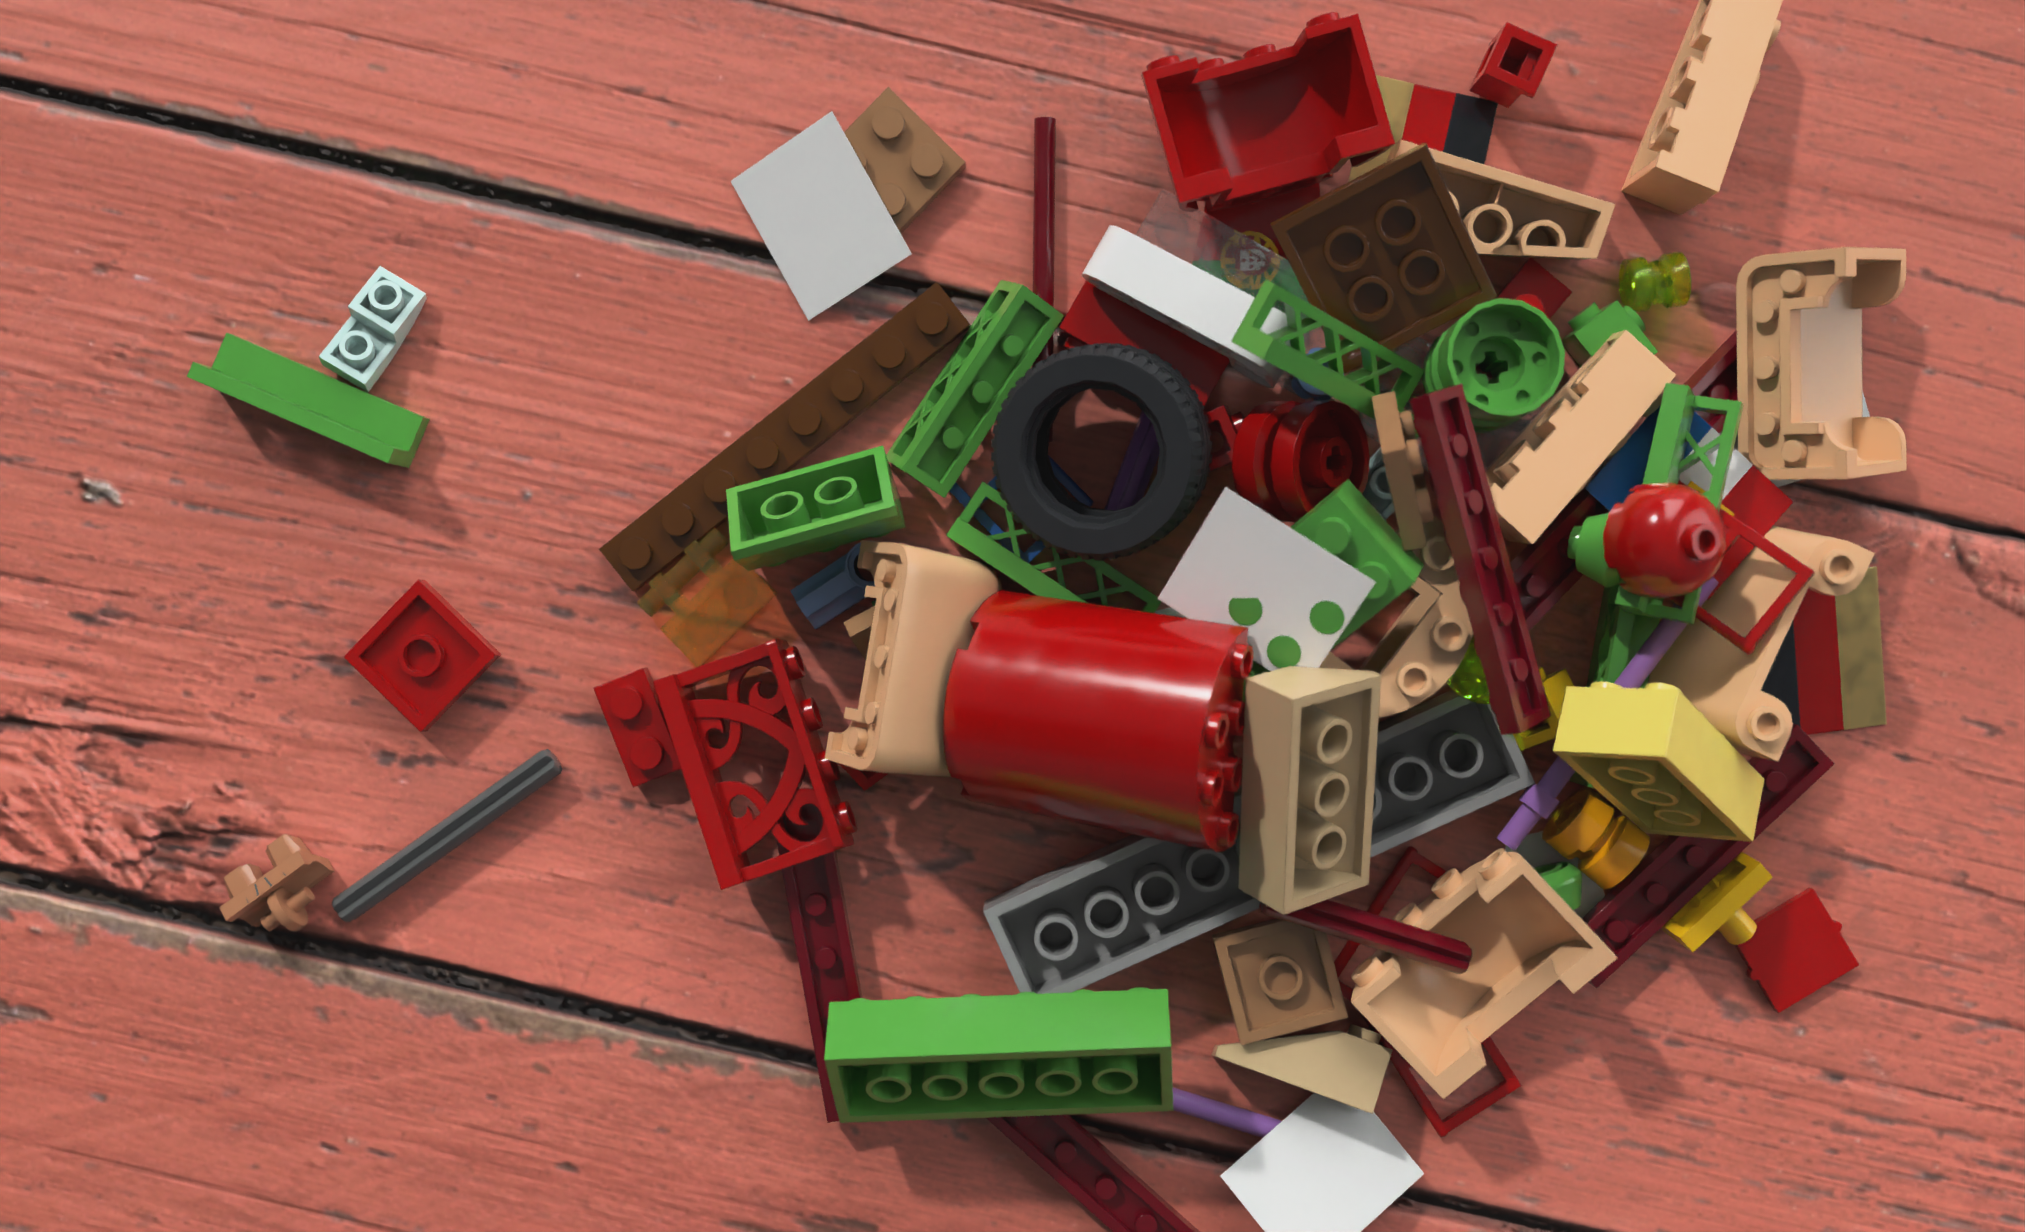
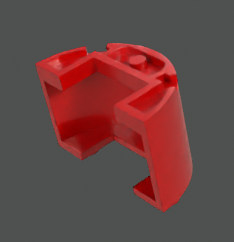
M1330 12L1317 16L1306 23L1307 27L1303 29L1293 46L1276 50L1274 44L1261 45L1244 53V59L1224 64L1223 58H1214L1198 64L1197 57L1180 61L1179 56L1172 55L1157 59L1146 66L1147 71H1143L1141 76L1179 209L1193 212L1199 209L1197 201H1205L1208 211L1221 210L1290 193L1332 178L1333 173L1338 172L1349 159L1352 167H1358L1381 155L1395 144L1358 14L1340 18L1338 12Z

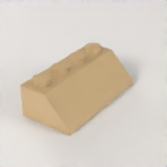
M1288 666L1246 678L1238 888L1283 915L1369 885L1381 674L1374 671Z

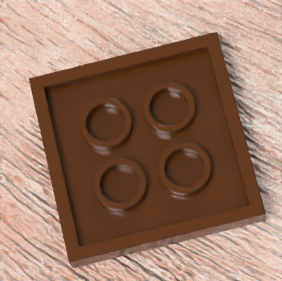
M1425 143L1412 148L1270 223L1309 304L1389 350H1393L1470 311L1478 304L1498 297L1432 154ZM1339 335V340H1340V341L1343 340V339H1345L1344 337H1342L1341 335ZM1361 347L1341 355L1344 374L1363 365Z

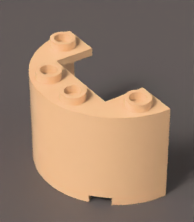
M1434 514V522L1423 524L1427 547L1412 549L1414 554L1424 564L1416 582L1408 588L1416 595L1358 669L1381 674L1379 717L1405 711L1420 704L1439 690L1462 662L1473 636L1466 605L1460 596L1459 579L1451 550L1445 541L1444 524ZM1398 529L1396 533L1401 538L1400 531ZM1331 652L1328 653L1319 667L1353 670Z
M1503 848L1494 851L1486 859L1470 866L1461 873L1456 868L1448 870L1433 884L1431 888L1433 893L1418 906L1415 903L1408 904L1392 919L1466 942L1472 949V958L1465 973L1457 974L1377 949L1372 956L1364 960L1354 970L1351 979L1356 983L1351 1003L1443 1099L1486 1065L1481 1043L1560 979L1574 994L1617 959L1615 953L1522 855L1517 852H1506Z

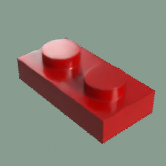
M647 667L593 688L633 788L681 769L653 680Z

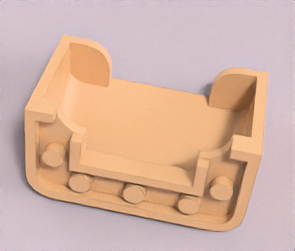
M1840 247L1768 254L1752 258L1740 270L1736 283L1737 401L1742 402L1743 410L1738 427V451L1769 480L1851 479L1906 471V439L1903 430L1898 423L1890 418L1879 416L1863 417L1862 308L1880 307L1890 304L1898 298L1906 280V249Z
M1772 526L1764 537L1814 570L1815 574L1759 641L1755 651L1750 655L1746 654L1695 618L1694 624H1687L1652 670L1648 684L1664 683L1680 689L1682 694L1704 714V717L1726 737L1727 741L1740 754L1778 762L1791 734L1793 726L1792 716L1782 701L1761 691V688L1808 588L1828 596L1848 594L1856 589L1863 580L1875 553L1846 540ZM1754 547L1713 596L1706 600L1701 607L1745 638L1796 574L1757 547Z
M861 540L857 568L867 569L872 573L875 586H866L864 597L876 598L858 709L845 707L844 718L852 720V722L844 732L829 731L825 759L864 771L950 777L944 750L943 717L952 663L957 648L967 650L975 633L970 623L972 616L989 596L1002 590L1001 580L997 576L995 568L988 563L900 543Z

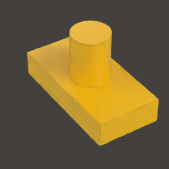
M1741 852L1661 929L1691 952L1698 949L1717 930L1730 944H1742L1754 935L1757 928L1756 923L1742 906L1767 884L1773 876L1761 862Z

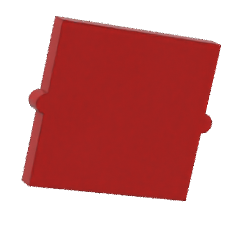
M1810 887L1754 920L1757 926L1754 935L1748 941L1735 945L1749 968L1746 972L1747 977L1757 981L1773 1010L1777 1013L1782 1012L1859 966L1858 961L1840 933L1842 924L1832 920L1817 893Z

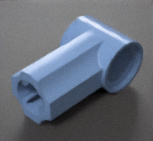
M861 543L856 544L847 554L790 590L797 605L816 630L865 599L866 586H875L874 581L865 580L857 568Z

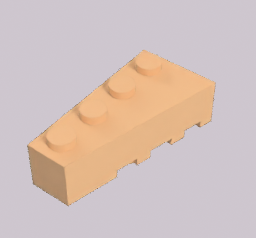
M1699 0L1626 177L1622 192L1679 215L1700 203L1704 204L1711 196L1719 192L1750 97L1760 78L1759 70L1765 52L1772 46L1780 30L1781 21L1777 20V16L1783 0Z
M1405 140L1396 142L1391 147L1387 162L1418 146V144ZM1429 148L1478 255L1575 260L1597 259L1616 204Z
M1627 330L1613 333L1485 470L1501 531L1508 541L1534 544L1567 503L1589 483L1592 474L1601 463L1613 456L1628 441L1631 436L1629 430L1642 415L1648 417L1660 407L1665 384L1670 383L1676 374Z

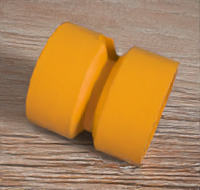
M1591 787L1580 788L1568 797L1551 816L1542 833V839L1564 858L1570 860L1577 857V868L1604 890L1612 888L1626 878L1639 864L1650 844V836L1627 817L1619 816L1614 818V806Z

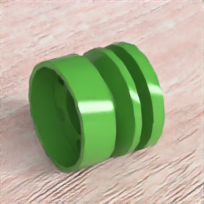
M1497 298L1473 307L1433 341L1424 359L1423 369L1425 372L1422 376V384L1427 394L1462 383L1474 431L1488 433L1516 422L1521 417L1536 410L1554 395L1564 375L1565 349L1558 329L1543 311L1522 300ZM1479 364L1482 371L1491 372V380L1488 381L1485 374H1477L1476 367Z

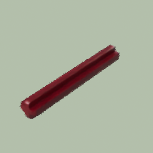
M1324 900L1285 915L1261 901L1259 903V908L1265 915L1457 974L1467 971L1472 958V949L1466 942L1334 901Z

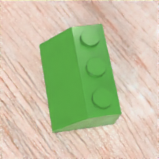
M883 445L726 489L731 554L734 561L748 571L765 566H778L787 560L815 552H829L840 545L869 537H882L891 531L906 527L900 496Z

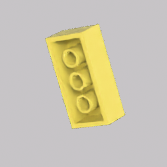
M1603 681L1593 682L1590 684V687L1566 688L1553 751L1641 830L1649 834L1753 842L1764 778L1727 741L1726 737L1704 717V714L1682 694L1680 689L1664 683H1649L1645 686V689L1623 688L1617 684Z

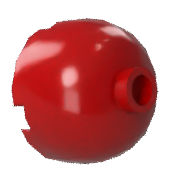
M1675 483L1640 484L1628 490L1633 493L1628 495L1624 503H1615L1608 514L1603 533L1604 558L1609 569H1617L1620 578L1625 582L1619 584L1627 592L1647 598L1686 595L1713 577L1722 563L1726 547L1725 526L1718 509L1702 493Z

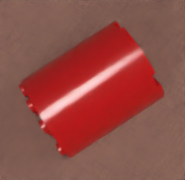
M1004 590L993 593L980 605L970 620L975 633L967 650L957 648L952 663L943 717L944 750L950 777L961 779L964 786L961 795L965 799L1217 852L1226 851L1234 845L1239 830V816L1237 813H1233L1234 793L1238 791L1242 782L1243 759L1238 758V755H1234L1233 740L1234 735L1242 736L1244 733L1245 702L1242 701L1244 680L1248 678L1253 664V648L1251 645H1247L1248 627Z

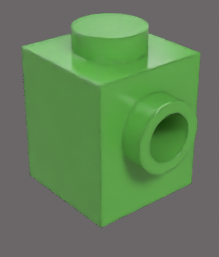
M1618 300L1601 309L1595 302L1587 306L1567 322L1573 331L1561 339L1564 348L1580 368L1613 333L1623 330L1631 333L1654 355L1658 352L1643 333L1646 327L1641 317L1629 306H1622Z

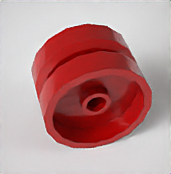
M1332 400L1307 401L1304 403L1268 401L1255 406L1242 421L1234 441L1232 471L1235 489L1239 496L1277 520L1284 522H1295L1301 519L1347 479L1363 495L1368 482L1370 463L1367 434L1359 416L1344 403Z

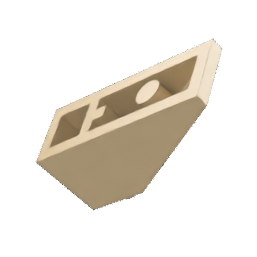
M1350 1024L1347 1033L1342 1031H1326L1269 1038L1241 1045L1240 1042L1214 1045L1211 1056L1373 1114L1393 1050L1379 1045L1381 1034Z

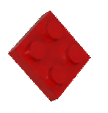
M418 579L347 652L344 658L420 732H424L434 725L501 656V653L426 580Z

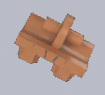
M285 834L267 846L266 853L274 868L265 875L262 874L259 866L246 864L237 867L223 877L230 900L219 908L226 921L233 922L235 919L240 918L254 927H259L262 924L268 931H272L280 924L291 931H298L308 923V915L304 907L315 899L310 889L332 874L334 869L328 858L311 854L300 838Z

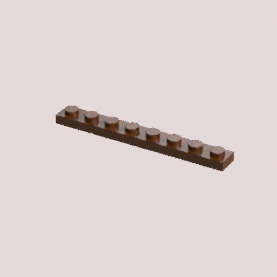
M936 282L599 548V550L631 591H638L728 520L726 489L790 471L966 332L971 326L970 323Z

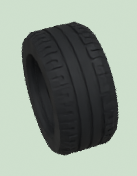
M1111 343L1090 344L1060 351L1035 364V367L1030 368L1015 383L1016 387L1010 389L1007 394L1008 398L1003 401L1001 405L1002 410L997 414V425H994L992 432L995 434L994 439H991V447H993L991 461H994L992 470L993 474H996L997 480H995L997 488L1000 487L1001 493L999 494L1002 500L1006 501V508L1009 513H1013V519L1017 523H1021L1026 533L1030 532L1033 535V539L1038 542L1042 541L1043 545L1047 548H1054L1056 552L1066 553L1073 558L1081 557L1082 560L1095 559L1103 561L1106 558L1112 560L1118 557L1130 556L1133 553H1138L1150 547L1173 531L1191 513L1196 502L1200 499L1201 492L1205 489L1206 479L1211 470L1209 464L1212 463L1211 450L1213 441H1210L1209 437L1212 433L1208 426L1207 414L1204 415L1203 409L1205 407L1199 401L1196 390L1191 389V383L1182 377L1178 369H1173L1171 367L1172 364L1162 360L1156 354H1150L1147 350L1138 349L1131 345ZM1088 389L1115 391L1135 402L1153 424L1160 447L1157 475L1146 496L1133 506L1116 511L1091 508L1071 497L1054 476L1048 456L1050 428L1061 407L1081 391Z

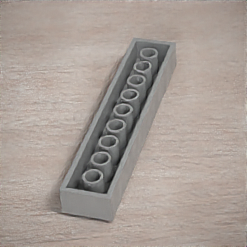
M1472 680L1378 723L1370 858L1535 784L1513 734H1500L1496 715L1490 706V693L1487 682ZM1242 785L1234 793L1233 813H1237L1239 816L1238 835L1234 845L1226 851L1217 852L1132 834L986 900L983 913L1019 992H1035L1038 994L1074 992L1258 909L1260 901L1238 888Z

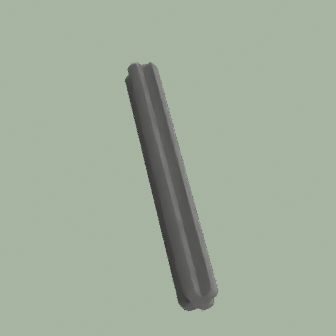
M549 749L535 754L336 896L332 901L334 910L345 922L357 919L559 775L563 769L557 757Z

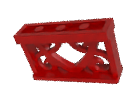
M775 638L679 674H672L653 681L721 890L854 845L852 833L858 830L852 807L848 801L841 802L834 782L840 780L837 762L825 759L826 750L823 749L817 731L823 728L821 713L814 698H806L800 678L806 676L802 657L797 647H789L787 640ZM757 666H763L771 670L776 676L778 683L776 695L770 699L763 697L760 693L762 681H759L750 690L749 704L741 703L740 685L745 674ZM729 674L727 700L695 698L693 686ZM786 707L792 726L775 715L779 714ZM723 719H729L730 733L728 742L725 747L717 749L710 743L709 732L717 728L722 734L725 733ZM742 723L770 735L789 750L782 778L769 802L760 791L749 784L739 781L723 782L719 769L726 765L738 751L743 736ZM806 770L808 771L813 789H800ZM738 795L747 797L757 807L760 814L755 818L752 809L746 806L747 811L743 817L735 816L731 807L733 799ZM806 804H813L819 809L823 817L821 832L811 841L806 842L795 839L782 826L781 819L786 814L789 820L797 825H809L803 820L801 810ZM770 832L773 833L774 837L783 847L790 851L750 865L746 851L754 847Z

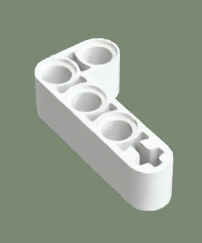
M1114 225L1108 227L1082 273L1084 279L1105 293L1228 357L1232 367L1249 379L1268 388L1275 387L1283 370L1231 342L1255 297ZM1273 307L1260 331L1269 334L1288 326L1286 314ZM1290 340L1284 342V344L1290 346Z

